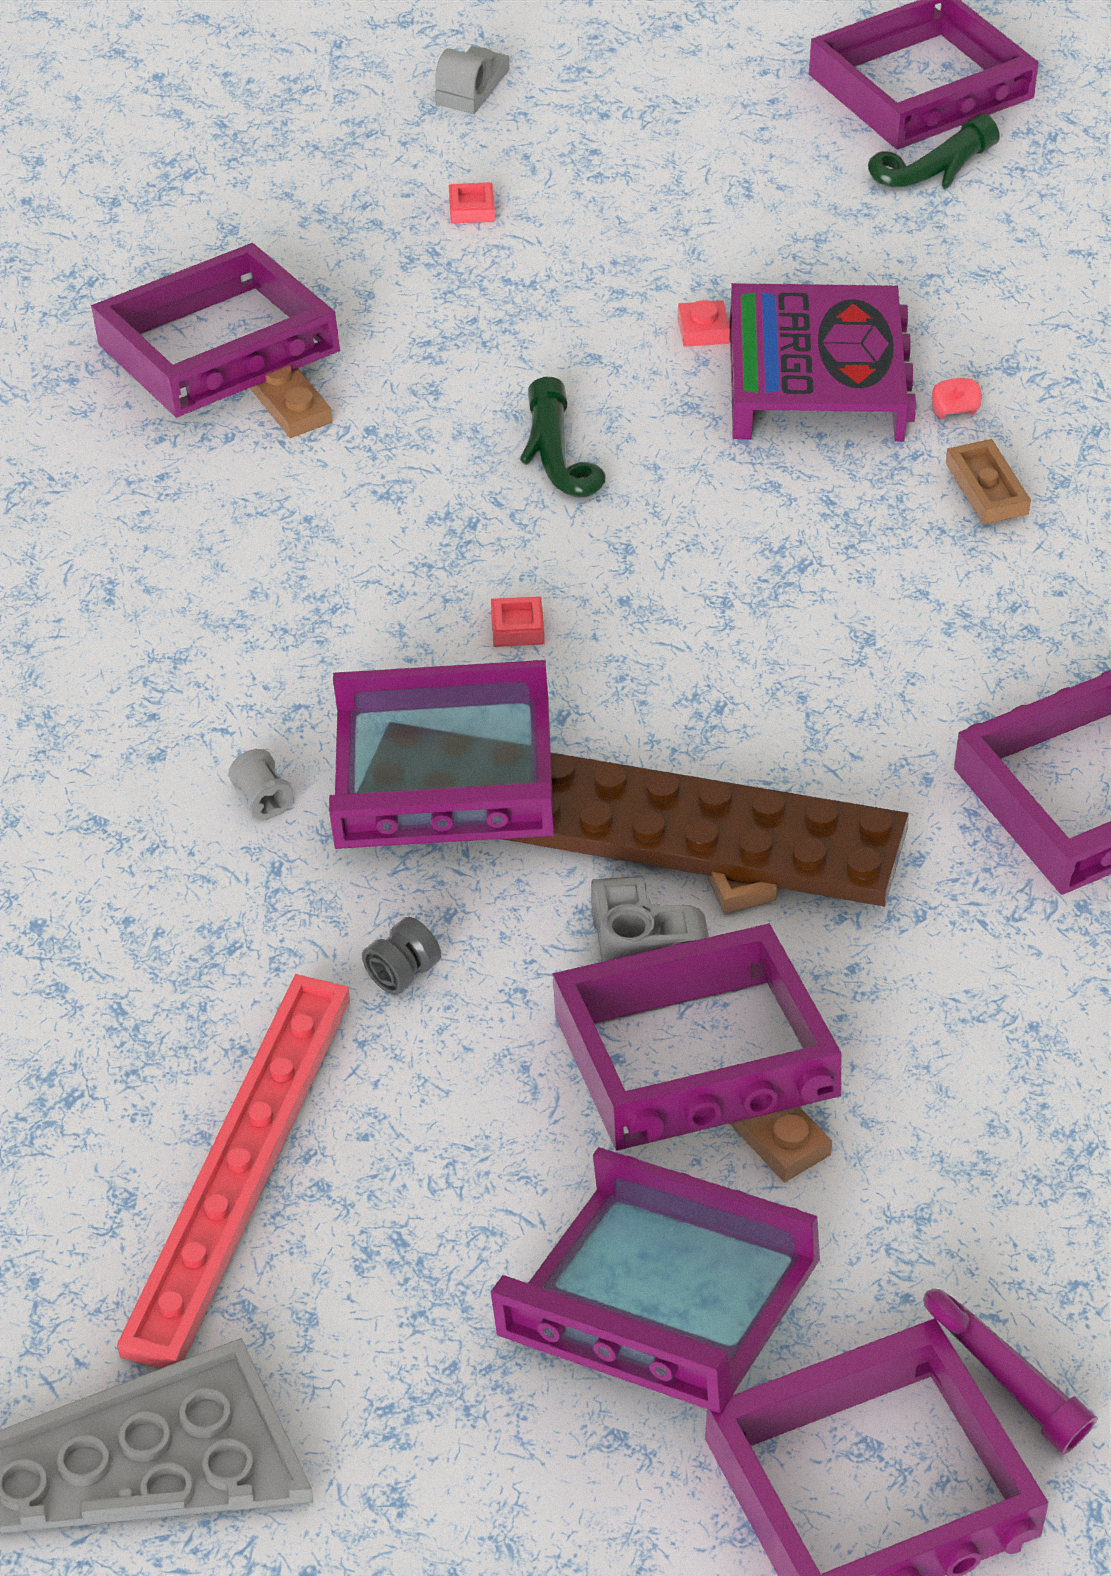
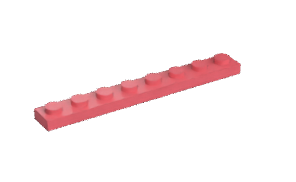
M299 974L294 975L117 1343L120 1358L160 1369L185 1359L349 1005L350 995L348 986Z

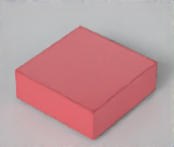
M493 183L449 184L451 223L495 222Z
M541 597L491 599L494 647L544 644Z

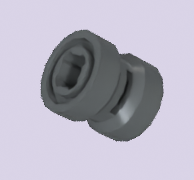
M412 917L403 918L391 928L390 936L386 940L377 939L362 952V961L371 979L381 989L392 995L400 994L412 984L414 974L417 972H427L441 959V949L432 932L423 923Z

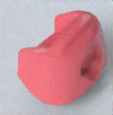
M953 378L941 381L932 390V409L940 419H944L947 414L969 412L971 415H974L981 405V388L976 381L968 378Z

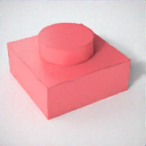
M700 300L691 303H678V322L684 347L729 344L730 327L724 300Z

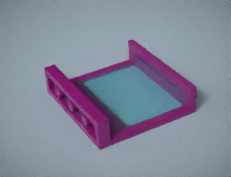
M546 660L333 673L337 706L335 795H329V815L335 849L554 836Z
M598 1147L593 1154L597 1190L528 1283L502 1275L490 1291L497 1336L721 1414L820 1261L818 1217L797 1208L784 1206L746 1194L740 1190L730 1189L692 1177L686 1173L676 1172L638 1160L632 1156L622 1155Z

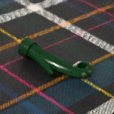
M980 113L963 123L960 131L912 164L906 166L902 158L896 153L882 151L869 159L868 170L875 181L889 187L912 185L944 171L942 187L948 188L958 171L974 154H980L998 143L1000 138L999 129L989 115Z
M555 377L536 379L528 388L532 426L527 445L520 460L525 465L529 464L539 450L546 474L556 488L576 498L594 495L605 483L606 475L602 468L591 462H579L566 468L564 412L567 409L565 385Z

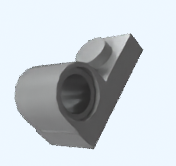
M472 46L466 53L449 48L445 49L439 58L436 68V105L475 114L509 71V56L493 52L488 48Z

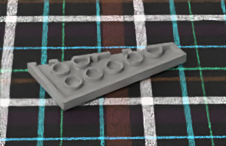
M242 1338L0 1430V1533L313 1502L312 1488Z

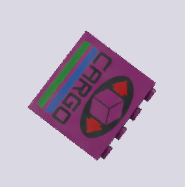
M731 283L732 439H752L753 410L892 412L895 442H904L906 422L915 421L916 396L915 394L907 393L912 392L913 364L905 363L910 360L911 339L910 334H906L908 327V305L899 303L898 286Z

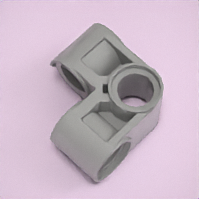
M642 876L592 879V916L594 928L598 932L602 962L709 937L705 914L700 909L692 905H651L650 899H647L646 883Z

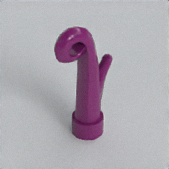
M930 1289L925 1292L923 1302L927 1311L945 1326L1042 1427L1040 1434L1062 1455L1070 1452L1087 1436L1096 1424L1098 1417L1076 1396L1069 1398L955 1298L941 1289Z

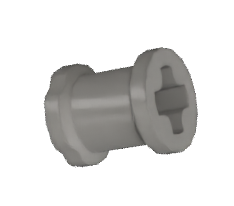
M264 749L246 751L231 764L228 776L234 787L245 792L248 797L249 810L253 817L259 820H268L274 816L281 815L291 806L294 800L293 788L288 781L279 778L275 772V761L268 751Z

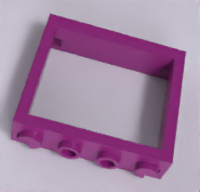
M917 0L812 38L809 75L898 150L959 127L980 113L990 115L1034 98L1039 62L961 0ZM941 3L940 10L935 7L936 4ZM942 35L984 70L897 103L855 68V66Z
M254 243L247 244L91 305L98 345L176 418L266 382L265 375L290 365L291 371L340 351L335 311ZM251 272L252 278L242 282L241 276ZM252 289L258 290L289 317L175 364L168 361L140 335L143 332ZM186 387L187 395L179 398V395H181L180 389Z
M1111 670L1073 687L1063 688L1055 694L1027 705H1020L1010 712L985 722L975 723L958 733L954 770L1061 895L1111 875V821L1068 838L1001 759L1111 715Z
M770 923L552 973L555 1017L616 1151L841 1096L842 1052ZM768 983L803 1048L625 1091L594 1023ZM623 1127H627L629 1133L624 1134Z
M935 1318L732 1395L721 1414L707 1409L705 1440L778 1576H963L976 1568L982 1560L1004 1551L1008 1554L1019 1553L1023 1543L1042 1535L1049 1502ZM931 1377L1005 1500L820 1574L751 1446Z

